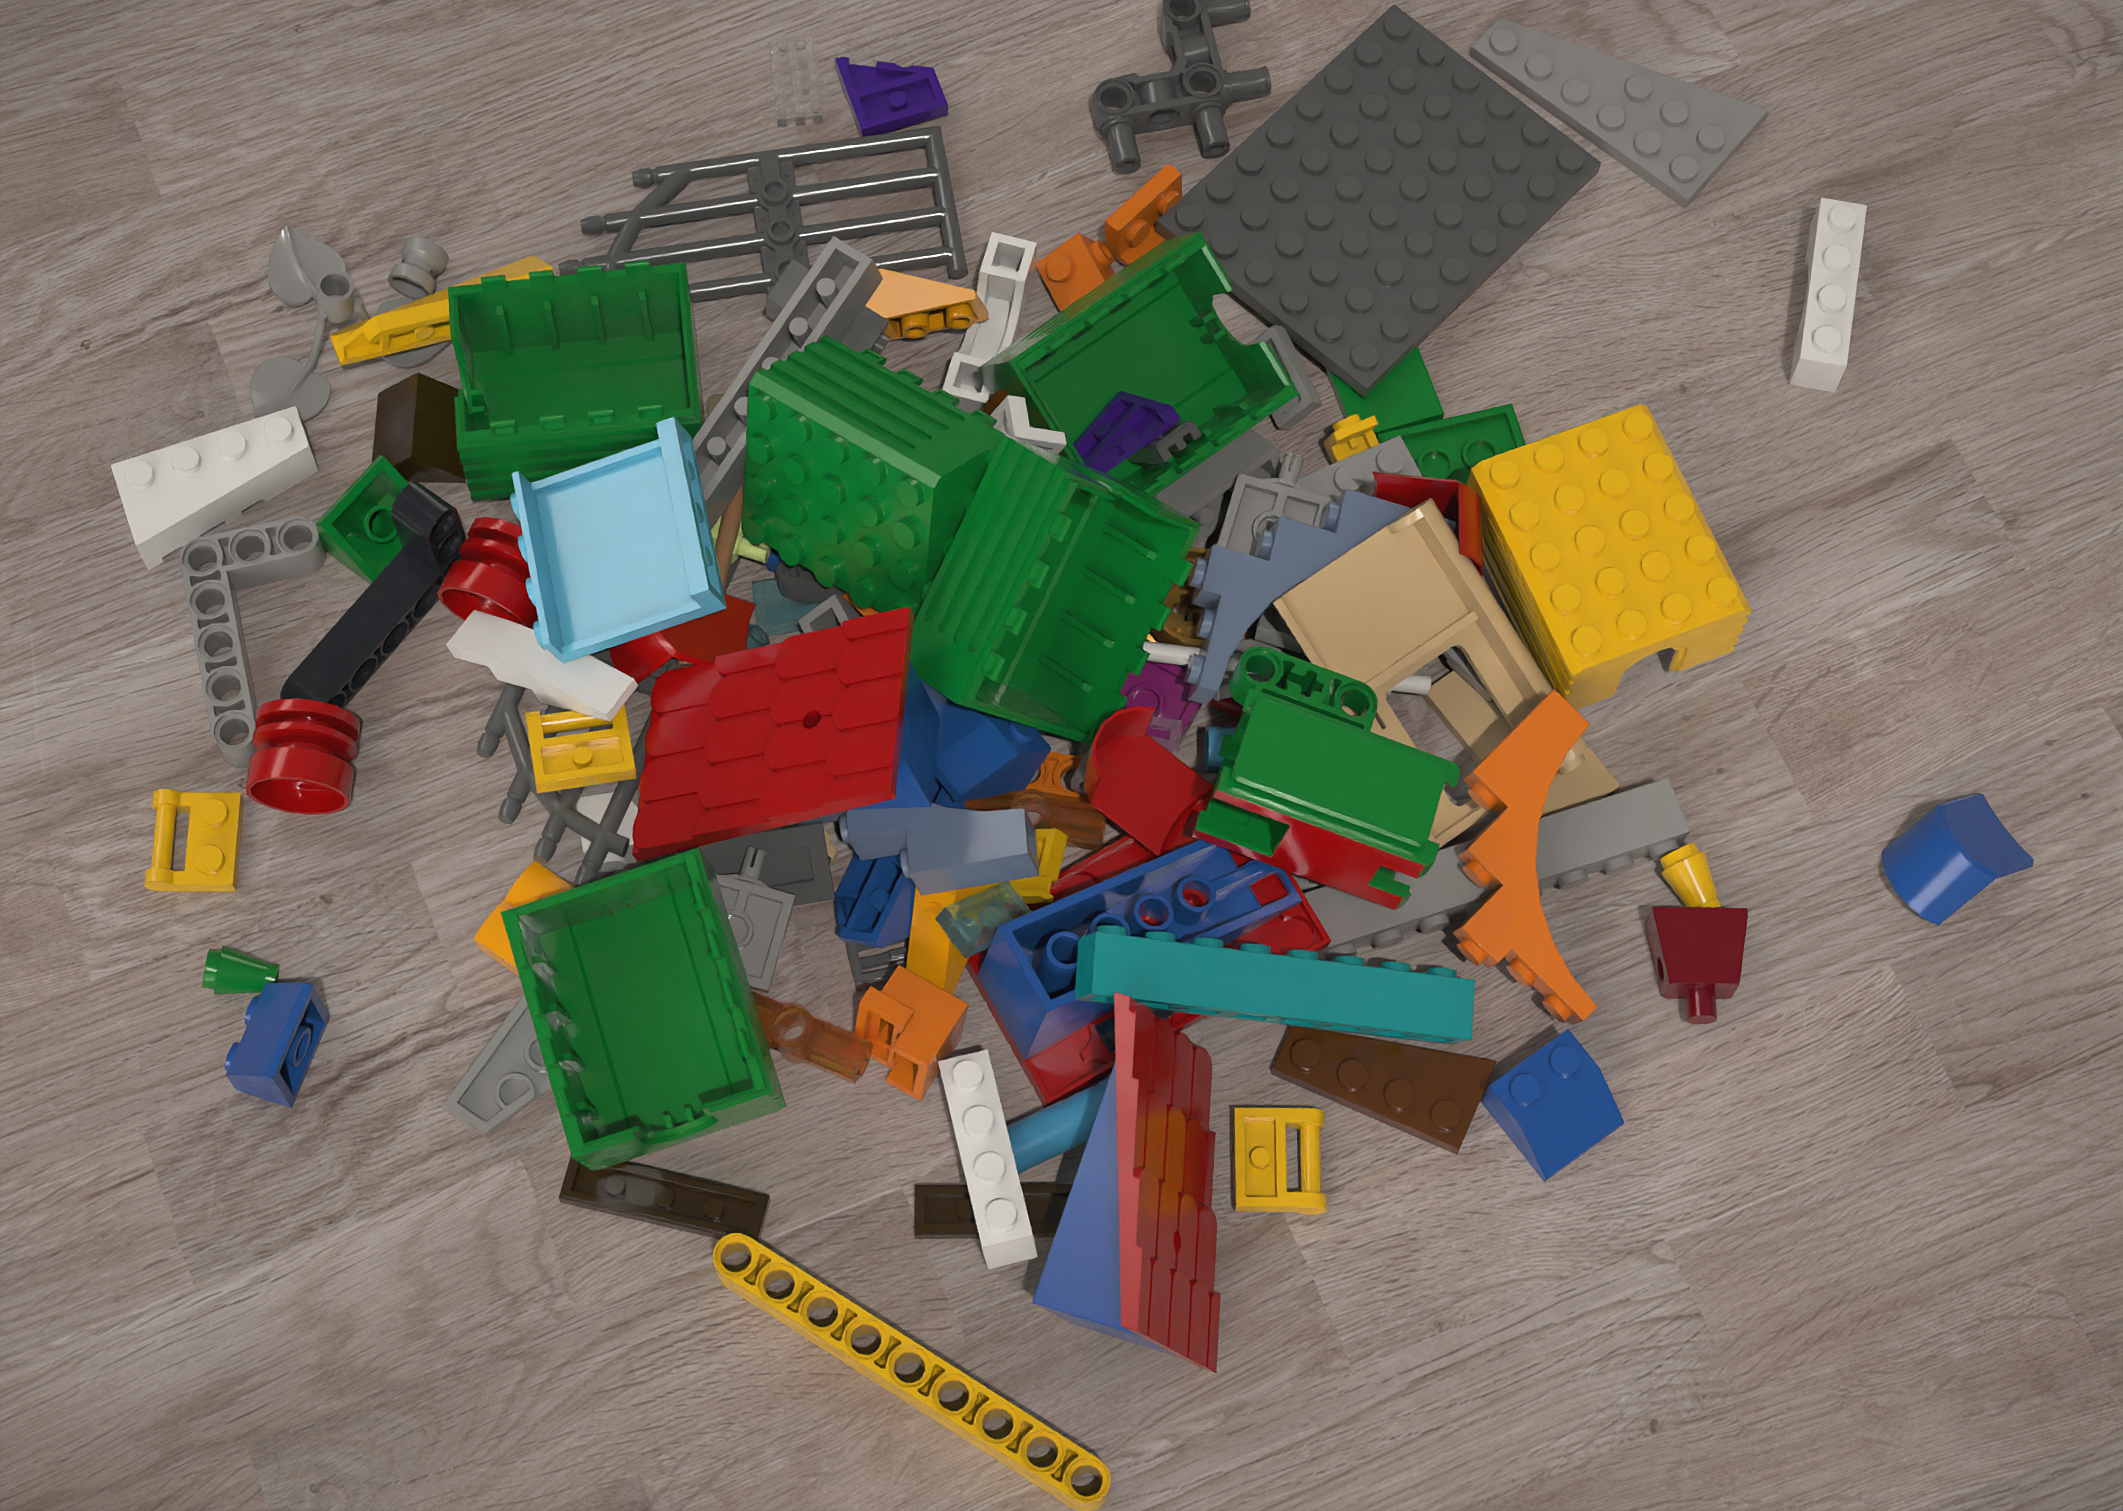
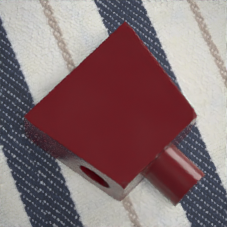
M1652 908L1645 922V931L1661 996L1666 999H1686L1687 1022L1691 1024H1709L1717 1021L1716 999L1732 998L1737 990L1741 979L1748 908Z

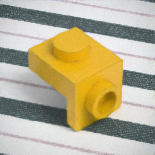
M1355 414L1333 425L1335 432L1323 442L1332 464L1379 444L1373 431L1378 425L1375 415L1361 420L1359 415Z

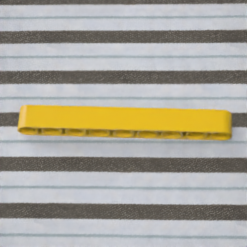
M731 1233L722 1237L716 1243L713 1250V1263L718 1278L725 1287L1076 1511H1096L1106 1503L1111 1484L1110 1473L1107 1466L1100 1459L751 1237L741 1233ZM736 1252H743L751 1257L749 1266L740 1272H732L724 1267L726 1259ZM778 1279L788 1280L794 1285L793 1292L784 1299H774L766 1293L769 1285ZM819 1307H830L838 1315L831 1325L818 1327L809 1321L811 1313ZM863 1334L875 1335L881 1341L880 1347L870 1355L859 1354L852 1348L854 1341ZM908 1361L919 1363L925 1370L923 1376L913 1383L903 1382L896 1376L898 1367ZM950 1389H958L963 1391L969 1400L962 1409L950 1411L945 1409L939 1402L944 1392ZM993 1417H1002L1007 1419L1013 1428L1007 1437L993 1439L984 1432V1424ZM1037 1445H1046L1055 1451L1057 1458L1052 1465L1039 1468L1029 1461L1027 1457L1028 1452ZM1082 1473L1093 1474L1099 1479L1101 1489L1092 1496H1082L1073 1489L1071 1484L1073 1479Z

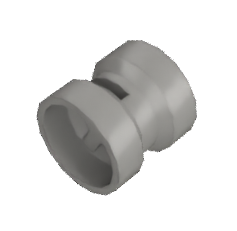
M415 236L408 237L401 250L403 259L401 263L395 264L392 268L388 282L400 294L418 300L433 293L436 287L434 278L437 274L443 272L449 257L443 248L428 239Z

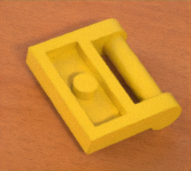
M625 704L611 722L580 714L576 711L540 715V710L525 712L537 794L637 779ZM611 724L613 729L544 739V734Z
M155 790L152 798V808L156 810L151 868L145 871L144 887L162 892H237L245 800L241 792ZM176 813H190L184 871L171 870Z
M1234 1108L1235 1212H1298L1305 1215H1317L1327 1212V1195L1322 1193L1320 1149V1130L1325 1128V1112L1317 1108ZM1286 1128L1300 1130L1301 1192H1287Z

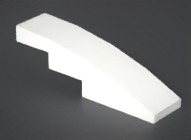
M477 610L470 614L446 644L454 658L487 666L497 680L532 689L541 703L576 711L580 714L611 722L638 687L635 679L591 655L562 663L547 649L543 650L540 647L533 629Z

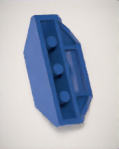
M934 777L932 803L948 808L965 809V801L956 803L939 780ZM854 853L835 893L834 900L835 913L839 925L838 937L844 942L883 948L910 937L916 885L912 878H905L902 871L900 854L861 861L857 853Z

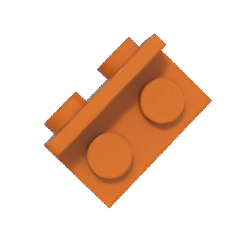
M1168 163L1105 220L1106 246L1113 257L1124 266H1128L1166 240L1155 231L1156 222L1183 198L1182 173Z

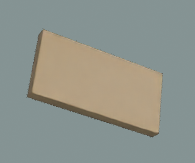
M1455 670L1431 685L1429 695L1422 696L1477 765L1512 730L1494 700L1486 701ZM1588 747L1582 753L1586 760L1581 765L1563 775H1560L1559 772L1556 773L1549 787L1541 818L1612 796L1618 792L1620 784Z

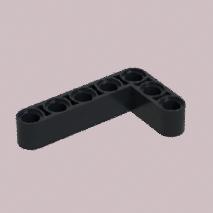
M417 481L411 482L402 489L392 505L391 517L403 548L292 672L282 687L280 699L316 700L336 705L343 709L439 601L437 592L450 566L454 561L462 560L459 549L466 536L455 507Z

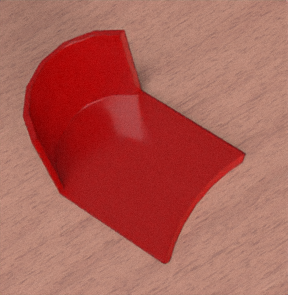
M1372 472L1375 484L1373 497L1409 508H1414L1432 498L1444 518L1456 521L1454 534L1459 540V554L1469 557L1481 577L1483 576L1481 497L1473 488L1457 480Z
M724 593L726 609L609 648L610 658L617 670L635 679L637 684H639L672 657L697 665L715 661L716 656L747 650L748 627L756 605L750 601Z
M1133 706L1117 711L1102 723L1093 740L1084 766L1083 785L1090 804L1160 857L1172 830L1181 817L1199 800L1212 793L1214 786L1146 734L1156 707Z

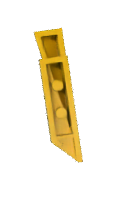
M529 256L454 286L481 284V277L505 275L506 281L530 279L529 272L553 270V268L538 257ZM448 288L332 332L330 334V341L339 365H347L451 340Z

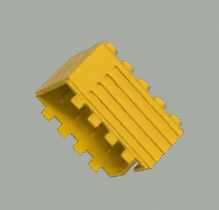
M1639 404L1485 459L1471 468L1467 486L1473 488L1481 497L1483 562L1526 648L1552 689H1555L1576 710L1614 696L1624 672L1636 662L1660 650L1671 647L1676 650L1669 665L1670 672L1677 669L1680 672L1734 651V645L1739 640L1738 636L1743 632L1742 626L1746 625L1748 621L1747 616L1751 614L1752 610L1647 405Z

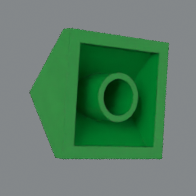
M379 455L315 523L326 552L368 584H371L403 548L391 517V509L396 497L409 483L382 455Z

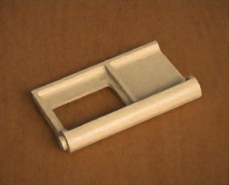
M1432 498L1410 509L1272 602L1310 663L1359 680L1372 688L1378 699L1376 717L1383 726V729L1377 719L1374 718L1370 732L1416 748V746L1387 702V692L1453 646L1463 651L1511 729L1553 690L1471 559L1459 554V540ZM1342 706V709L1347 714L1358 716L1353 709ZM1582 735L1566 754L1558 770L1560 775L1570 772L1586 760L1582 753L1589 745ZM1442 790L1428 840L1440 844V848L1491 813L1493 809L1490 811L1483 809L1472 798L1462 805L1456 806L1450 801L1444 790Z

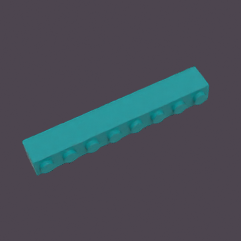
M1111 925L1097 926V932L1079 938L1074 1000L1114 1004V992L1130 996L1137 1002L1155 1010L1446 1045L1472 1040L1475 980L1456 978L1457 970L1435 967L1427 968L1426 974L1411 972V964L1403 962H1382L1380 968L1364 966L1365 959L1356 956L1334 957V962L1318 960L1317 952L1309 950H1289L1287 956L1271 954L1270 946L1262 944H1242L1240 950L1223 948V940L1215 938H1194L1193 944L1176 942L1175 934L1168 932H1146L1145 938L1127 936L1128 929L1125 927Z

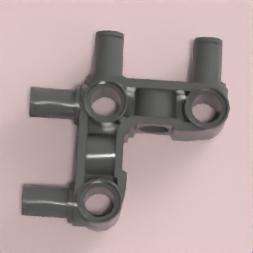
M1163 0L1161 21L1162 44L1165 54L1171 57L1173 64L1171 70L1144 76H1138L1136 73L1122 75L1116 78H1109L1097 85L1094 91L1093 124L1100 135L1109 142L1117 173L1127 174L1141 167L1135 135L1197 124L1206 157H1220L1229 152L1230 142L1223 120L1228 106L1232 105L1235 100L1271 94V79L1267 66L1228 73L1226 69L1223 70L1212 30V25L1250 19L1251 9L1249 0ZM1177 15H1184V16H1187V17H1186V18H1180V17H1177ZM1204 90V91H1207V92H1209V93H1207V94H1200V93H1197V92H1195V91ZM1117 106L1120 107V109L1111 110L1106 107Z

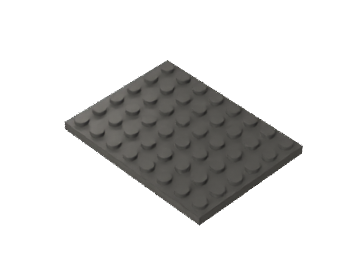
M1394 4L1189 190L1176 205L1162 215L1156 222L1155 231L1166 240L1200 231L1230 279L1231 283L1229 284L1233 289L1231 292L1271 324L1283 326L1291 340L1365 398L1598 173L1601 162Z

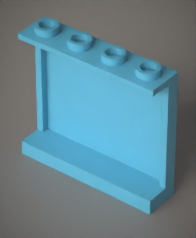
M674 417L656 423L659 437L657 440L530 483L519 471L512 473L515 492L511 493L510 501L516 517L521 522L523 535L518 536V545L524 560L528 563L530 578L526 579V589L531 602L536 606L538 621L534 622V633L540 647L543 650L547 649L562 663L727 608L692 437Z

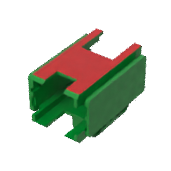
M1255 646L1249 648L1241 656L1229 679L1228 687L1234 700L1243 706V712L1233 736L1226 733L1224 735L1218 756L1225 759L1220 766L1207 810H1200L1192 837L1393 910L1403 907L1412 894L1409 893V885L1394 880L1396 871L1417 879L1426 875L1435 863L1440 844L1430 841L1428 838L1444 784L1453 788L1457 786L1461 773L1455 762L1370 732L1377 711L1378 699L1375 692L1367 684L1268 647ZM1247 672L1260 675L1265 682L1255 681ZM1278 683L1282 684L1281 688L1277 687ZM1342 706L1353 709L1358 716L1347 714L1342 709Z

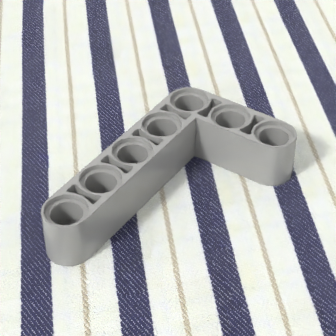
M293 516L198 537L190 540L180 553V565L211 735L224 761L235 768H248L250 757L258 751L253 746L252 740L253 732L256 730L255 718L258 705L236 591L310 575L323 567L327 559L326 549L315 523L303 516ZM299 542H311L305 549L292 550ZM259 551L263 552L258 559L245 561L249 554ZM215 562L211 569L201 572L197 571L202 564ZM223 604V608L219 612L205 614L210 606ZM232 647L227 655L218 658L212 657L218 649ZM240 690L238 696L230 701L220 700L226 692ZM239 733L249 734L247 739L241 744H228L230 739Z

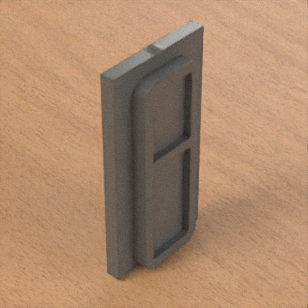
M822 821L774 828L696 847L700 849L713 866L715 873L720 875L740 874L746 854V847H754L756 851L751 867L754 865L758 849L767 852V856L765 857L759 880L771 889L795 895L794 906L835 900L830 868L831 858L828 856ZM696 848L676 852V855Z

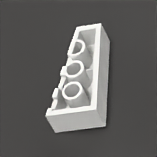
M296 406L111 465L136 548L148 571L163 563L162 557L181 546L184 547L190 540L200 537V535L222 522H225L226 525L242 517L241 512L260 500L267 502L319 472Z

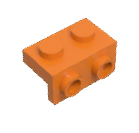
M1079 232L1037 262V269L1060 311L1115 275L1111 264L1114 263V257L1108 247L1101 240L1093 241Z

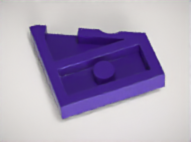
M849 57L835 58V68L861 137L886 133L948 115V104L934 68L915 65L901 67L895 63L877 61L876 67L850 64Z
M1119 391L1073 443V446L1086 466L1107 473L1177 424L1181 417L1169 404Z

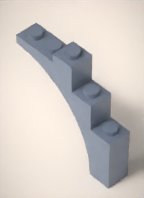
M1346 488L1334 503L1328 502L1322 517L1321 528L1280 516L1269 531L1262 530L1257 542L1255 557L1214 544L1203 559L1197 557L1190 572L1188 585L1195 587L1191 604L1204 607L1196 630V636L1203 638L1199 655L1193 653L1187 667L1185 682L1192 684L1188 700L1207 705L1219 691L1230 657L1245 632L1264 612L1274 606L1272 604L1273 601L1412 508ZM1445 518L1448 525L1454 532L1456 521Z
M932 803L931 807L847 810L799 822L800 824L819 821L827 823L840 820V831L844 843H851L861 861L900 854L902 871L905 878H912L921 895L1040 876L1036 830L1025 808L976 811L948 808Z

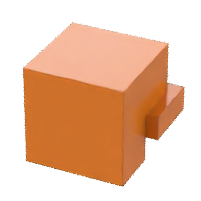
M898 965L882 991L870 986L860 1000L852 1047L892 1069L886 1078V1083L921 1102L940 1073L938 1061L949 1059L961 1040L969 1004Z

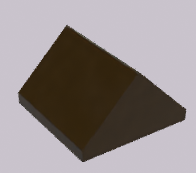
M417 372L379 392L372 462L379 455L384 456L407 482L466 483L460 453L457 449L454 397H458V389Z

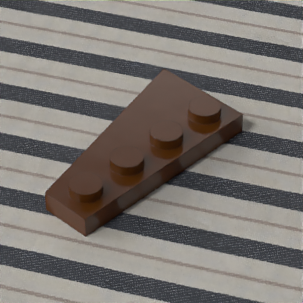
M1292 1026L1273 1067L1272 1075L1458 1155L1497 1061L1331 1031Z

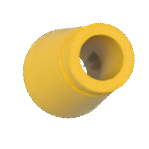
M1695 842L1685 845L1659 859L1664 868L1661 875L1686 907H1722L1718 900L1705 851L1699 852Z

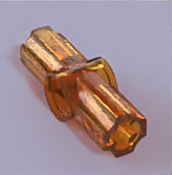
M1036 789L1024 790L1018 794L1005 793L965 801V809L997 811L1025 808L1027 813H1039L1044 819L1040 823L1033 825L1035 829L1057 828L1068 835L1067 847L1095 851L1102 850L1107 816L1092 804L1051 799L1044 792Z
M752 992L770 1049L779 1052L789 1062L805 1063L853 1084H856L858 1079L863 1076L870 1062L873 1049L871 1041L816 1019L800 1006H785ZM801 1026L807 1028L806 1035L800 1041L794 1043L784 1041L786 1033L793 1027Z

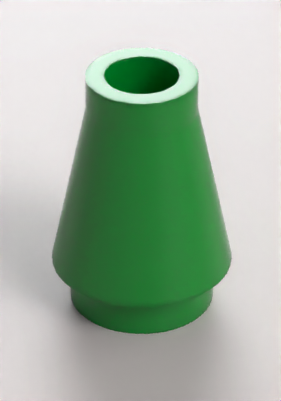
M224 945L221 950L210 948L205 962L202 988L214 990V995L262 993L265 983L278 982L280 965L265 962Z

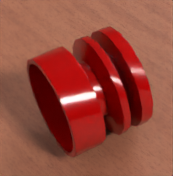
M475 518L467 533L468 538L463 541L459 549L462 560L452 563L437 592L440 602L451 613L465 622L470 614L477 610L510 620L530 629L534 628V622L538 620L536 606L531 602L526 589V579L530 578L528 563L524 560L518 545V536L523 535L522 527L497 518Z
M297 698L277 699L263 703L256 711V730L253 732L252 740L253 746L258 751L249 759L245 787L246 795L261 805L288 813L321 815L343 811L350 805L353 768L348 763L356 757L357 744L355 741L359 738V719L341 707L316 700Z

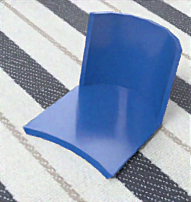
M1974 793L1938 804L1882 851V865L1886 876L1896 892L1910 908L1925 920L1936 925H1940L1995 879L2033 867L2034 859L2006 830L1982 793Z

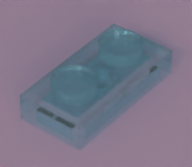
M1006 881L945 907L935 919L948 935L950 941L958 948L964 958H967L990 947L998 926L1032 911L1009 881Z

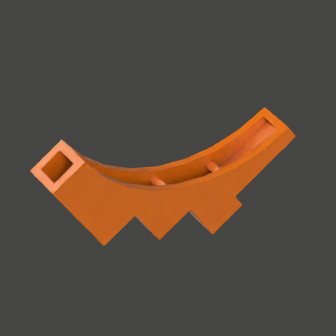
M1554 689L1463 779L1470 786L1468 793L1471 798L1487 811L1493 809L1498 814L1458 855L1465 863L1462 867L1465 874L1479 887L1485 888L1487 885L1493 892L1452 933L1460 940L1457 944L1460 952L1473 964L1479 966L1483 963L1489 968L1499 963L1504 957L1509 962L1506 966L1507 970L1519 983L1525 987H1529L1532 984L1546 998L1542 1004L1554 1018L1562 1023L1568 1020L1572 1025L1584 1021L1598 1006L1571 975L1552 940L1540 902L1536 856L1539 822L1549 787L1566 754L1590 723Z

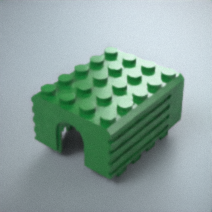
M1200 231L1164 240L978 368L980 377L991 395L1004 388L1011 396L1025 398L1028 418L1034 428L1064 432L1067 445L1058 455L1084 465L1085 463L1073 446V443L1119 391L1169 404L1181 417L1179 421H1194L1202 435L1196 440L1185 441L1187 446L1181 451H1169L1172 457L1166 462L1130 463L1126 459L1107 472V474L1125 480L1153 496H1156L1299 395L1269 343L1266 344L1265 341L1242 344L1230 334L1219 319L1212 304L1213 295L1227 293L1233 289L1229 284L1231 283L1230 279Z
M649 260L625 262V269L602 271L601 265L577 267L578 274L554 276L553 270L529 272L530 279L506 281L505 275L481 277V284L448 287L450 334L462 384V389H458V397H454L457 449L460 453V460L472 501L502 500L510 497L511 493L515 492L512 473L517 471L530 483L657 440L659 437L656 423L672 417L682 425L693 440L705 423L697 331L686 262L650 266Z
M825 335L821 337V342H812L804 346V351L799 352L796 350L789 354L787 360L779 359L773 362L770 369L762 368L756 371L749 382L742 530L752 544L760 545L765 543L777 550L781 559L790 566L800 564L814 572L816 579L821 585L825 587L835 585L846 591L858 607L866 609L871 606L882 613L910 606L915 621L923 604L921 599L922 590L927 582L936 577L944 560V543L951 535L957 533L966 514L964 509L965 499L971 491L979 487L988 468L986 465L987 453L992 446L1000 443L1005 433L993 427L996 425L997 419L981 410L976 409L967 413L956 407L960 399L940 388L932 393L919 386L922 384L923 378L905 368L895 373L885 368L883 365L887 362V359L867 348L858 353Z
M1003 434L1000 443L992 446L987 453L986 465L988 468L979 487L971 491L965 499L964 509L966 514L957 533L951 535L944 543V560L936 577L927 582L922 590L921 599L923 604L913 623L910 662L921 680L957 704L1091 745L1102 723L1107 720L1108 716L1111 717L1117 711L1124 709L1128 697L1121 694L1120 691L1129 673L1140 676L1150 653L1142 649V646L1151 628L1161 632L1172 609L1163 603L1173 583L1183 587L1194 564L1185 558L1199 532L1201 524L1125 480Z
M699 848L501 912L572 1159L590 1168L591 1171L604 1169L778 1112L787 1107L715 870Z

